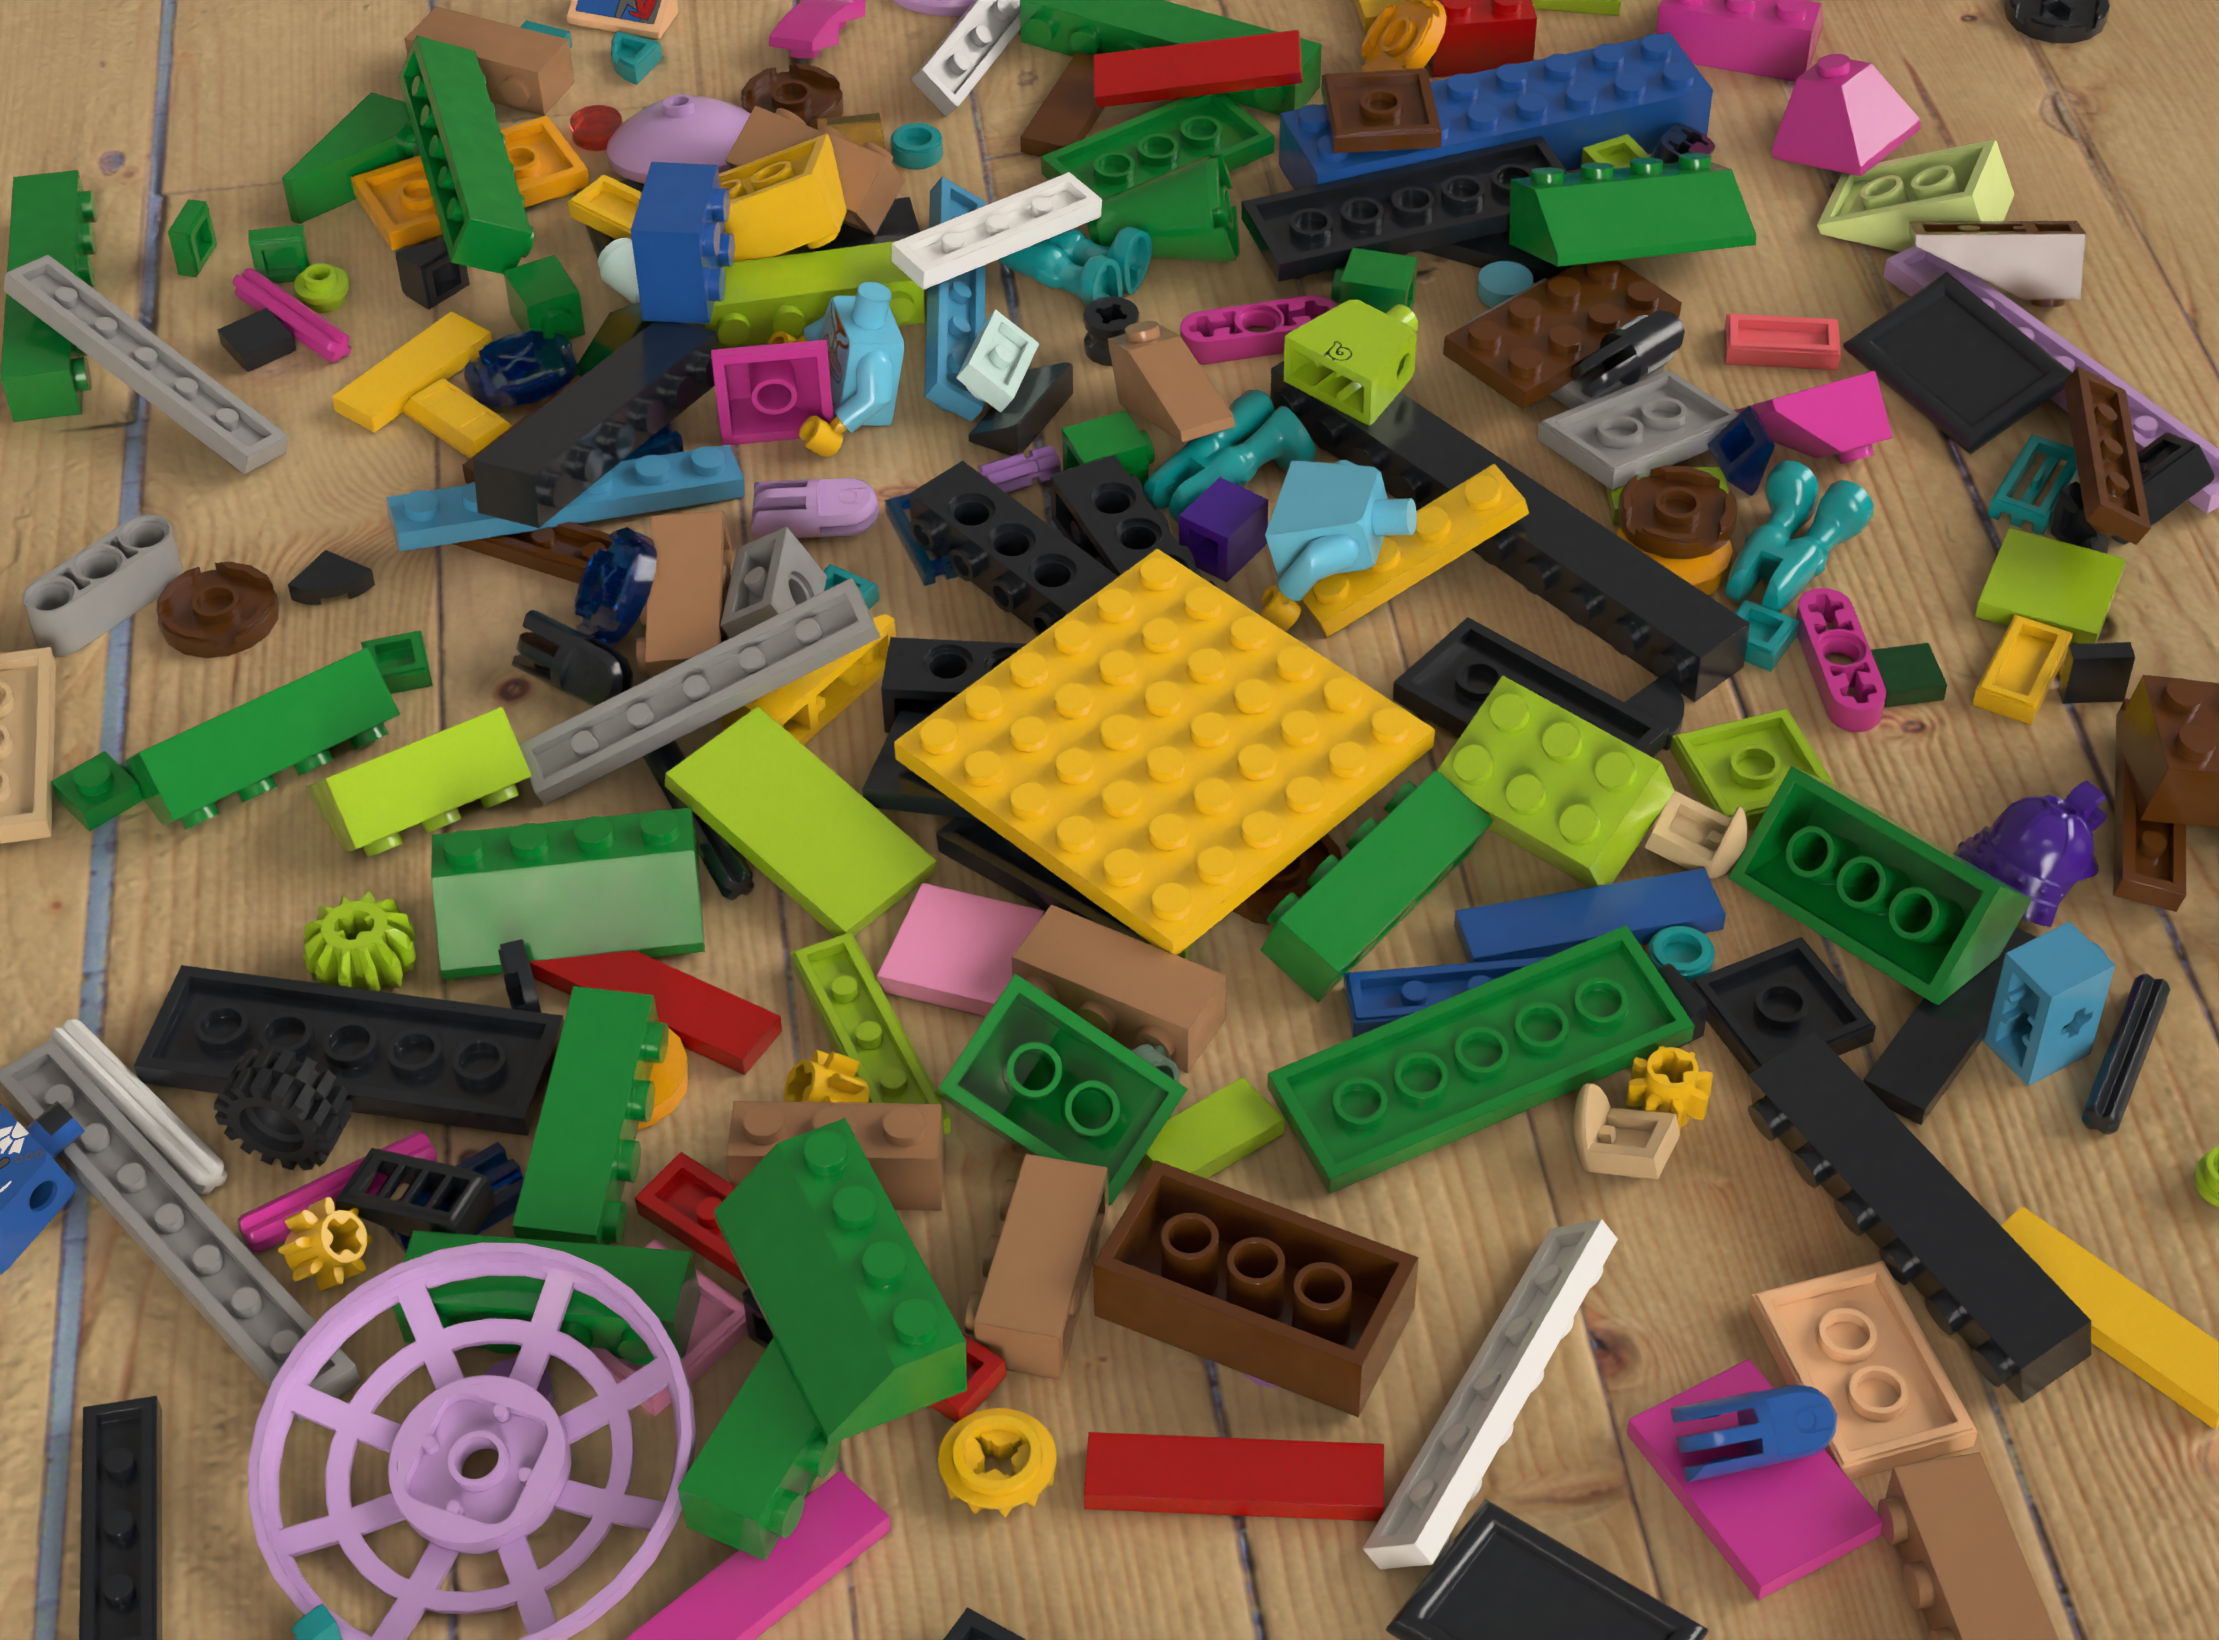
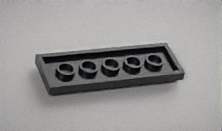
M1543 136L1241 201V219L1277 281L1281 282L1290 279H1301L1308 275L1337 268H1345L1352 248L1406 255L1415 251L1442 245H1452L1460 241L1491 234L1506 233L1510 230L1511 179L1531 177L1532 169L1543 167L1560 168L1564 170V174L1568 172Z
M181 965L136 1059L134 1068L137 1077L144 1084L220 1094L240 1058L244 1057L247 1051L255 1048L260 1053L263 1047H274L277 1055L280 1056L282 1051L287 1049L296 1052V1061L304 1063L306 1057L318 1062L314 1070L320 1074L329 1070L335 1075L336 1079L332 1086L344 1085L349 1093L345 1100L352 1101L353 1109L351 1112L528 1136L550 1079L564 1024L563 1015Z

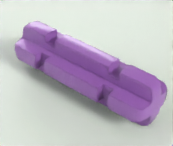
M1046 445L1030 450V457L1025 458L1024 453H1019L979 465L978 469L981 475L1004 492L1010 493L1032 486L1033 479H1037L1038 483L1050 481V475L1061 472V462L1053 446Z

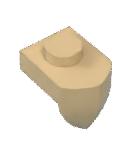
M1675 791L1663 808L1644 848L1688 870L1705 868L1709 878L1720 877L1734 868L1745 849L1747 841V818L1745 811L1741 806H1738L1732 818H1729Z
M1587 1083L1583 1085L1578 1094L1573 1116V1134L1581 1166L1586 1171L1592 1173L1622 1175L1631 1178L1659 1179L1680 1137L1676 1114L1611 1108L1603 1090L1594 1084Z

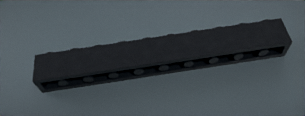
M1284 361L1271 368L1270 399L1274 410L1281 406L1289 408L1304 425L1312 441L1320 449L1329 452L1339 460H1347L1358 466H1370L1378 469L1381 472L1386 492L1396 499L1412 498L1416 505V511L1492 464H1495L1525 498L1530 514L1471 550L1480 555L1487 563L1496 566L1521 583L1528 591L1540 596L1562 611L1572 621L1582 625L1603 639L1620 654L1626 655L1658 678L1664 674L1676 685L1680 693L1693 702L1702 698L1744 667L1750 628L1748 621L1400 392L1372 425L1368 426L1284 382Z

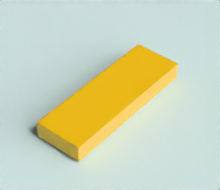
M452 311L334 394L332 400L335 412L376 433L403 413L402 408L410 397L441 378L449 380L493 347L491 331Z

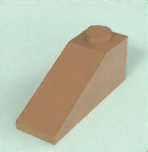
M1143 321L1127 326L1125 328L1126 334L1107 339L1118 399L1121 405L1181 442L1235 427L1234 415L1180 335L1161 326L1156 321Z

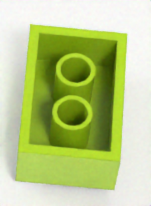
M1505 676L1500 678L1437 770L1494 820L1488 828L1489 830L1588 887L1607 885L1614 882L1675 792L1662 762Z

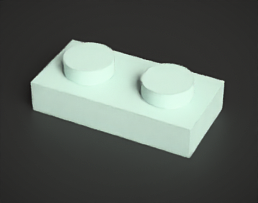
M995 309L983 323L956 379L962 382L975 398L989 403L1001 413L1014 399L1039 343Z

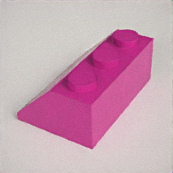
M1661 0L1656 34L1670 33L1695 65L1796 82L1799 76L1809 70L1823 28L1824 15L1821 3L1806 0Z

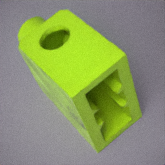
M1348 300L1285 335L1284 382L1370 426L1379 418L1414 374L1416 332L1419 327L1417 317L1410 308L1401 304L1395 305L1389 311L1383 313L1360 300Z

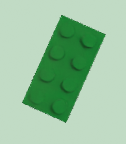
M1224 93L1185 97L1041 156L1042 175L1048 180L1070 172L1103 200L1207 155L1222 154L1228 171L1248 165L1255 160L1274 153V135Z

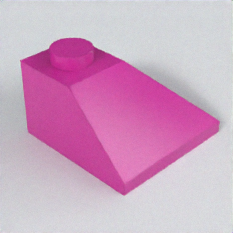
M1830 54L1820 58L1814 66L1797 78L1772 147V155L1775 159L1862 176L1921 129L1920 118L1872 63L1851 60L1844 54Z
M827 340L711 350L722 445L801 439L799 437V430L809 417L818 416L829 424L834 419Z
M1875 371L1734 410L1746 418L1744 431L1816 459L1838 453L1840 464L1874 455L1873 443L1893 438Z

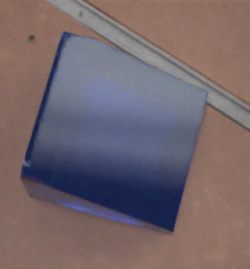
M1748 406L1707 445L1727 481L1752 496L1759 488L1775 444L1755 409Z

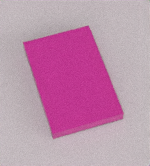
M1747 1359L1630 1418L1627 1435L1759 1601L1881 1536L1883 1520L1825 1449L1806 1458L1686 1483L1682 1467L1747 1453L1743 1442L1679 1453L1676 1437L1738 1424L1737 1411L1712 1418L1673 1423L1670 1408L1753 1391L1759 1392L1774 1389L1752 1361Z

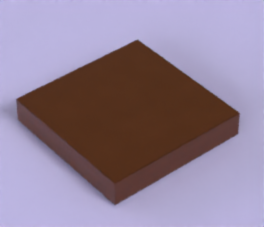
M1427 69L1322 75L1321 91L1333 153L1441 147L1442 131Z

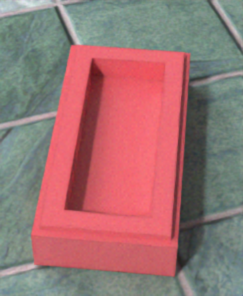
M1726 314L1724 328L1725 364L1838 370L1841 355L1838 319Z

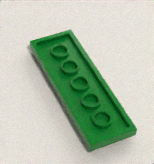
M1625 925L1271 1071L1267 1076V1088L1328 1193L1331 1194L1581 1088L1587 1083H1593L1633 1066V1060L1636 1057L1647 1060L1653 1052L1658 1050L1659 1046L1675 1048L1692 1041L1695 1025L1629 927Z

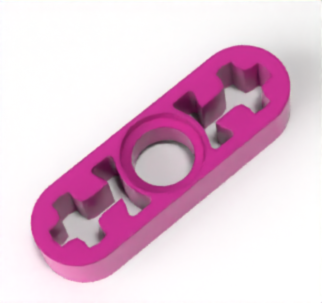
M1309 295L1199 311L1189 314L1182 320L1180 336L1199 364H1213L1284 353L1285 335L1337 306L1328 298ZM1266 327L1272 330L1264 333H1255L1246 329Z
M1829 588L1809 590L1800 597L1798 602L1796 620L1800 622L1797 637L1826 714L1830 721L1841 729L1852 732L1871 730L1882 719L1886 688L1852 602L1846 595L1837 590ZM1826 622L1833 623L1832 630L1826 631ZM1831 653H1840L1850 656L1855 662L1849 665H1839L1828 661L1824 656ZM1854 687V697L1847 696L1848 688Z

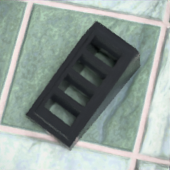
M376 1148L370 1149L335 1200L338 1209L348 1211L356 1207L359 1210L358 1217L410 1238L413 1230L475 1235L495 1205L492 1181L488 1176L466 1168ZM378 1173L388 1176L376 1195L365 1193ZM401 1182L409 1184L399 1201L390 1199ZM423 1191L431 1193L423 1206L414 1205ZM445 1199L453 1202L447 1212L438 1210Z

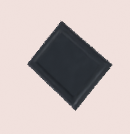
M1948 272L1938 277L1843 344V348L1868 370L1875 371L1876 376L1970 455L2063 390L2064 382L2072 373V371Z
M1487 1499L1482 1502L1386 1628L1389 1634L1399 1640H1703L1709 1632L1706 1627Z

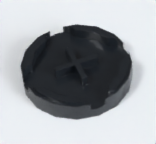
M2006 0L2005 12L2007 20L2017 31L2033 39L2049 43L2072 44L2089 40L2102 32L2107 22L2110 5L2108 0Z

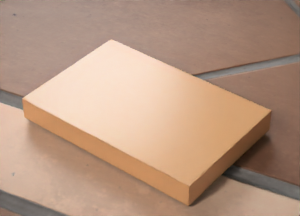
M1884 1261L1751 1295L1749 1311L1787 1385L1811 1386L1821 1391L1830 1399L1837 1413L1836 1433L1825 1448V1451L1849 1480L1893 1469L1896 1466L1907 1465L1974 1447L1978 1431Z

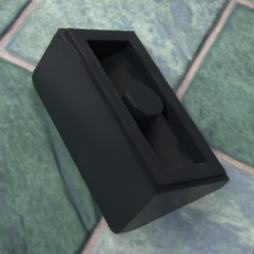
M1063 362L1028 369L1014 399L1001 413L992 407L968 435L969 442L1009 456L1023 453L1072 396L1073 365Z
M2164 433L2137 453L2150 526L2214 480V473L2200 445L2174 434ZM2116 535L2111 536L2115 541L2123 545L2129 543Z

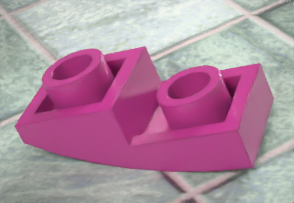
M803 0L794 6L777 24L769 36V47L789 49V56L794 58L819 57L821 49L839 44V30L846 28L847 21L865 17V0Z

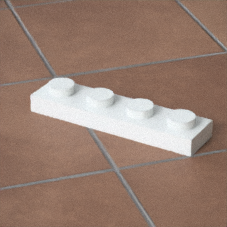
M1068 172L892 243L891 262L924 290L1100 218L1102 199Z

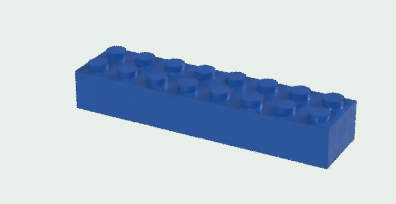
M1670 33L1650 34L1641 39L1616 44H1602L1592 49L1568 54H1553L1544 59L1520 64H1505L1491 70L1471 74H1456L1447 79L1430 82L1442 131L1441 147L1333 153L1324 104L1307 105L1301 109L1280 113L1279 166L1292 188L1296 190L1543 136L1568 172L1581 169L1582 148L1625 134H1629L1647 154H1652L1661 136L1676 124L1691 127L1707 136L1713 89Z

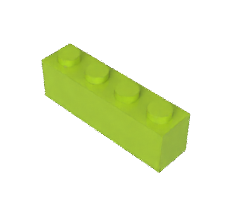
M896 241L733 262L732 267H724V299L722 302L715 301L709 324H703V328L717 331L718 349L766 344L771 336L779 331H783L798 339L805 335V327L825 316L830 299L835 296H856L859 285L864 282H877L883 284L891 291L889 306L898 326L926 323L924 290L891 262L892 243Z

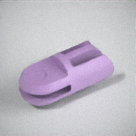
M853 478L754 483L751 536L757 540L784 527H788L796 538L858 535L866 532L877 520L880 510L877 496L870 485L863 480Z

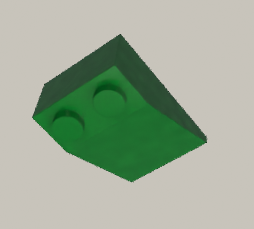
M1015 973L935 1091V1094L1027 1154L1107 1167L1109 1205H1112L1188 1089Z

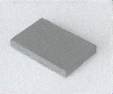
M1667 370L1539 422L1537 440L1611 490L1626 485L1627 481L1638 475V479L1650 475V470L1653 468L1672 466L1744 436L1746 418L1674 372Z

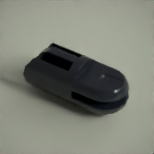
M1662 310L1655 311L1650 315H1640L1605 335L1601 340L1600 350L1573 368L1572 376L1574 381L1583 378L1604 365L1608 372L1581 390L1586 396L1592 398L1619 381L1625 385L1637 383L1666 365L1672 359L1674 351L1681 347L1685 333L1682 321L1674 313Z
M531 610L526 613L522 626L532 632L520 634L516 649L521 654L514 656L512 666L593 706L632 688L633 672L628 659L619 651L541 612Z

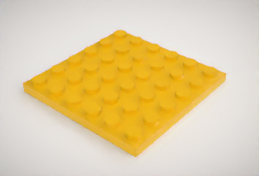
M1156 549L894 741L895 759L1149 943L1164 951L1179 955L1433 748L1435 729L1167 554Z

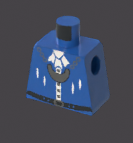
M58 1101L26 1128L0 1104V1274H3L75 1194L76 1184L54 1158L81 1136L85 1130Z

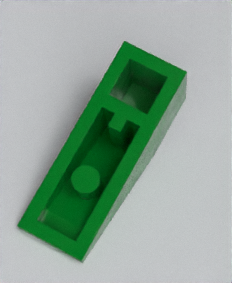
M371 92L282 177L291 221L301 224L356 200L351 177L420 155L405 102Z

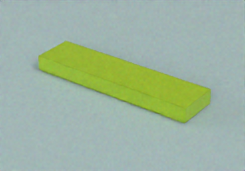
M852 932L790 952L792 969L835 1052L860 1062L855 1076L864 1079L868 1084V1103L942 1104L944 1135L951 1133L950 1115L940 1097L935 1094V1087Z

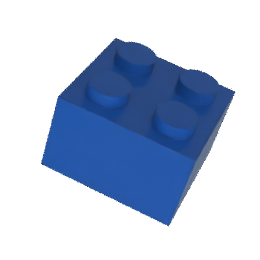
M651 162L631 227L643 321L709 324L715 301L722 302L724 299V267H732L735 244L733 234L725 233L724 222H727L729 217L730 197L728 188H720L718 165Z

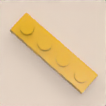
M1492 464L1417 510V525L1414 534L1384 536L1374 566L1366 570L1337 573L1320 579L1303 599L1298 602L1326 638L1530 514L1525 498L1495 464Z

